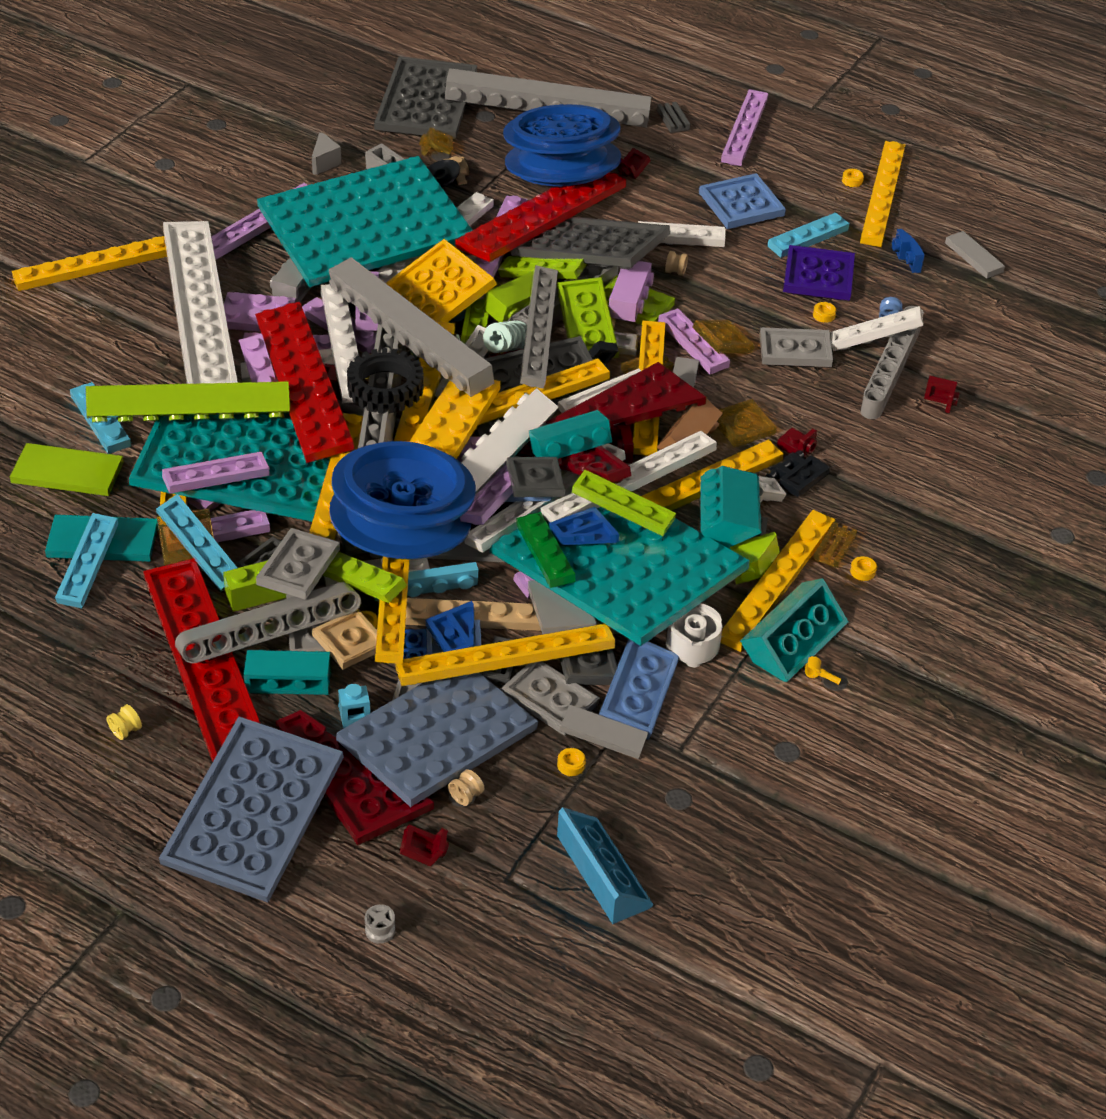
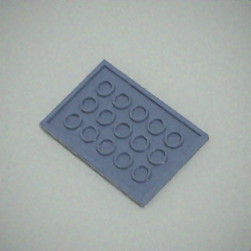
M473 673L424 682L337 732L336 741L407 805L412 807L449 784L453 779L459 778L464 770H472L535 731L538 721L482 674Z
M238 717L159 857L160 864L268 903L344 758L343 751Z

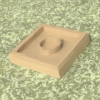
M359 609L312 629V636L326 652H330V656L342 670L375 655L377 629Z

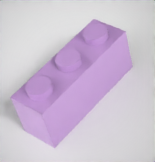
M638 261L632 268L620 270L609 298L611 318L635 322L638 313L642 314L644 300H647L649 286H652L654 280V273H651V263Z

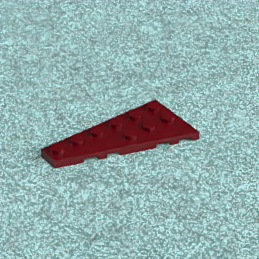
M657 362L546 421V425L598 410L609 419L610 429H613L614 424L625 422L628 425L662 416L664 411L675 409L677 412L686 410L687 405L695 403L697 406L705 405L706 396Z
M530 441L516 454L520 457H536L532 453ZM602 446L558 459L560 469L578 475L587 470L614 484L620 483L623 479L632 476L630 466Z
M302 710L276 721V728L278 730L343 751L344 758L326 790L324 798L357 845L434 809V802L427 797L412 807L407 805L337 742L336 737L327 732L325 726Z

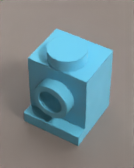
M349 684L345 689L338 690V705L343 728L370 714V701L366 685ZM362 708V714L348 716L349 710Z

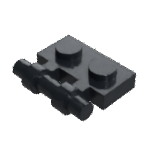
M798 450L785 456L783 462L773 465L766 474V477L780 479L779 485L799 498L829 475L830 466L812 455L803 459L804 453Z

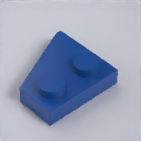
M596 507L549 523V528L561 545L619 542V533Z
M472 601L425 620L426 628L443 652L474 647V603Z

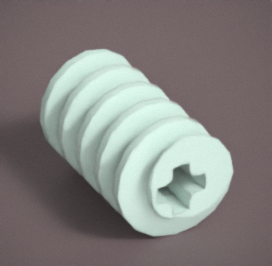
M516 320L490 324L483 334L485 347L493 353L524 349L527 324Z

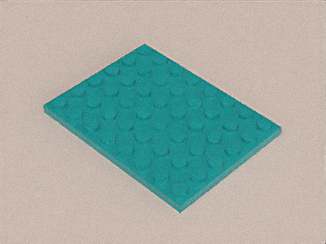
M419 156L257 199L258 208L309 287L329 282L331 279L329 269L351 257L367 270L423 255L443 239L455 246V239L472 231L469 224Z
M289 412L284 413L283 418H269V414H259V418L245 419L244 414H235L234 419H219V415H209L208 420H194V416H184V420L170 421L169 416H158L159 421H155L129 477V485L169 493L162 478V469L262 452L269 466V476L171 494L312 522L331 456L306 463Z
M603 507L597 509L619 533V542L561 545L558 542L575 572L576 582L550 588L518 528L508 535L501 536L499 541L489 548L490 553L640 646L749 569L748 559L715 540L704 537L701 532L676 518L665 535L661 536Z

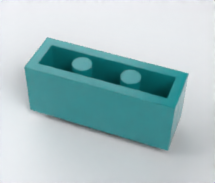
M598 410L529 430L532 453L536 457H557L559 459L612 442L609 419Z
M247 650L244 682L248 693L329 695L331 675L330 652Z

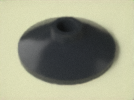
M450 159L437 161L427 167L441 187L452 183L460 173L459 164Z

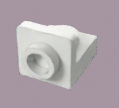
M758 476L760 503L762 500L782 502L786 493L776 479Z

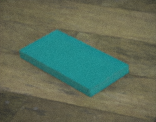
M55 514L45 549L46 557L73 558L91 516ZM114 517L118 520V527L103 560L151 562L159 525L158 519Z

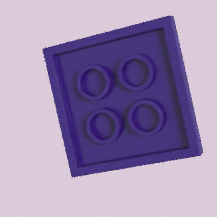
M789 245L783 292L850 301L855 253Z

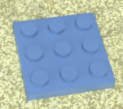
M757 173L699 187V194L727 229L785 216L786 208Z

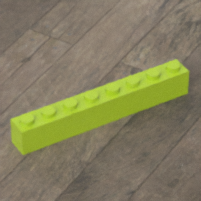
M289 381L85 387L87 418H92L93 423L108 422L107 418H118V422H132L133 417H143V421H159L158 416H169L170 421L184 420V416H194V420H208L209 415H219V419H234L235 414H244L245 419L259 418V414H269V418H283L284 413L290 411Z

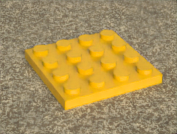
M445 239L386 282L388 286L431 319L442 322L452 320L497 285L491 275Z

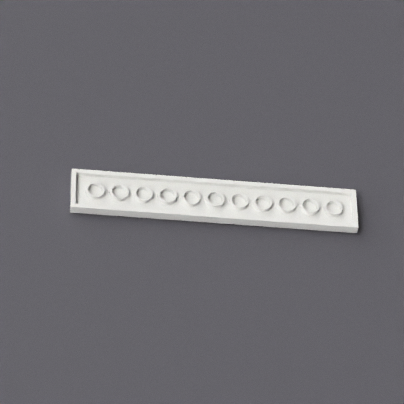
M163 222L187 384L238 383L209 222Z

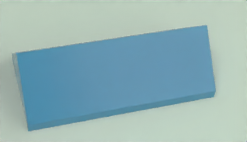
M562 807L558 814L557 837L611 923L615 924L650 909L653 906L652 901L598 818Z

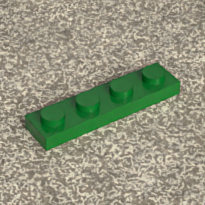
M538 512L516 518L517 527L549 587L554 588L576 582L575 572L542 513Z

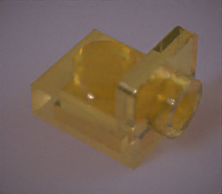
M430 127L427 134H423L420 139L421 154L426 156L430 147L438 152L450 155L453 149V137Z

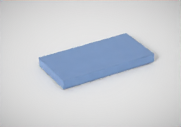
M628 639L599 715L648 732L646 739L649 740L679 656L651 642H646L640 646Z

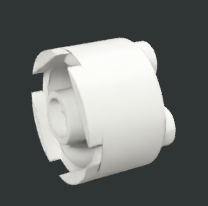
M700 603L699 606H696L668 626L666 649L677 654L680 661L693 668L712 660L718 654L722 635V619L720 614L714 608Z

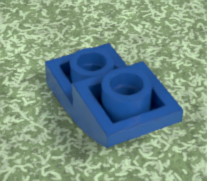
M897 229L896 237L892 239L893 251H896L899 260H906V264H909L912 273H921L924 253L921 247L903 229Z
M405 629L403 659L427 655V629Z

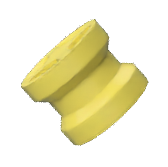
M128 704L121 707L120 712L117 714L111 713L106 718L111 731L120 740L125 739L129 732L142 728L138 714Z

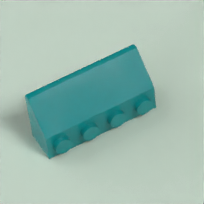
M721 466L717 469H710L700 476L701 533L704 537H709L730 548L762 533L760 487L757 474Z
M821 578L801 583L744 636L740 642L754 664L783 682H788L808 662V658L821 650L849 621L826 582Z

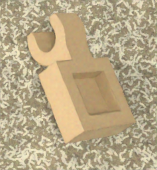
M451 157L450 160L456 161L460 166V173L456 178L457 184H467L465 175H469V167L464 157Z

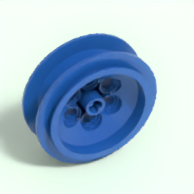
M559 104L528 110L518 115L504 127L503 136L505 141L515 147L506 155L505 166L512 174L525 181L539 185L570 186L597 180L614 170L621 162L620 150L610 143L620 134V123L606 112L585 105Z
M381 442L367 445L348 453L337 463L333 470L331 482L334 495L329 508L331 523L345 540L364 551L396 559L427 558L455 548L464 541L470 532L472 523L462 522L460 517L469 510L474 502L476 494L475 481L470 471L460 461L445 452L414 442Z

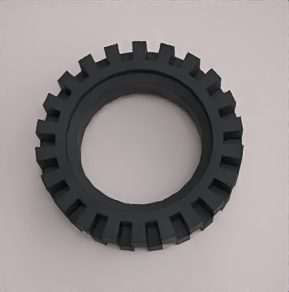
M382 348V353H378L377 349L371 350V355L367 351L363 352L362 358L356 356L354 362L351 361L347 368L348 395L355 404L359 402V407L365 408L368 405V411L371 412L374 411L375 407L378 408V413H384V408H388L389 413H394L395 407L399 411L405 410V405L409 408L412 407L413 401L417 403L420 400L419 396L422 397L423 366H421L419 360L415 361V356L412 354L407 357V352L402 351L399 355L398 349H392L391 353H387V348ZM381 372L396 373L407 379L403 385L389 389L369 386L363 380L370 375Z

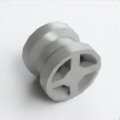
M374 905L366 911L365 934L371 942L383 944L389 942L394 937L395 914L389 906Z

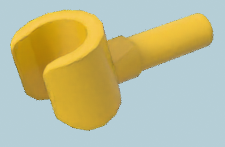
M811 656L808 658L805 674L809 678L820 676L839 685L841 678L822 669L821 660L818 657Z

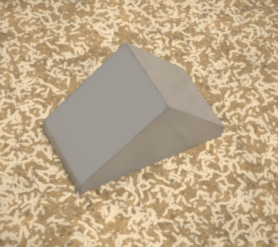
M319 133L312 154L313 175H318L341 165V147L324 133Z

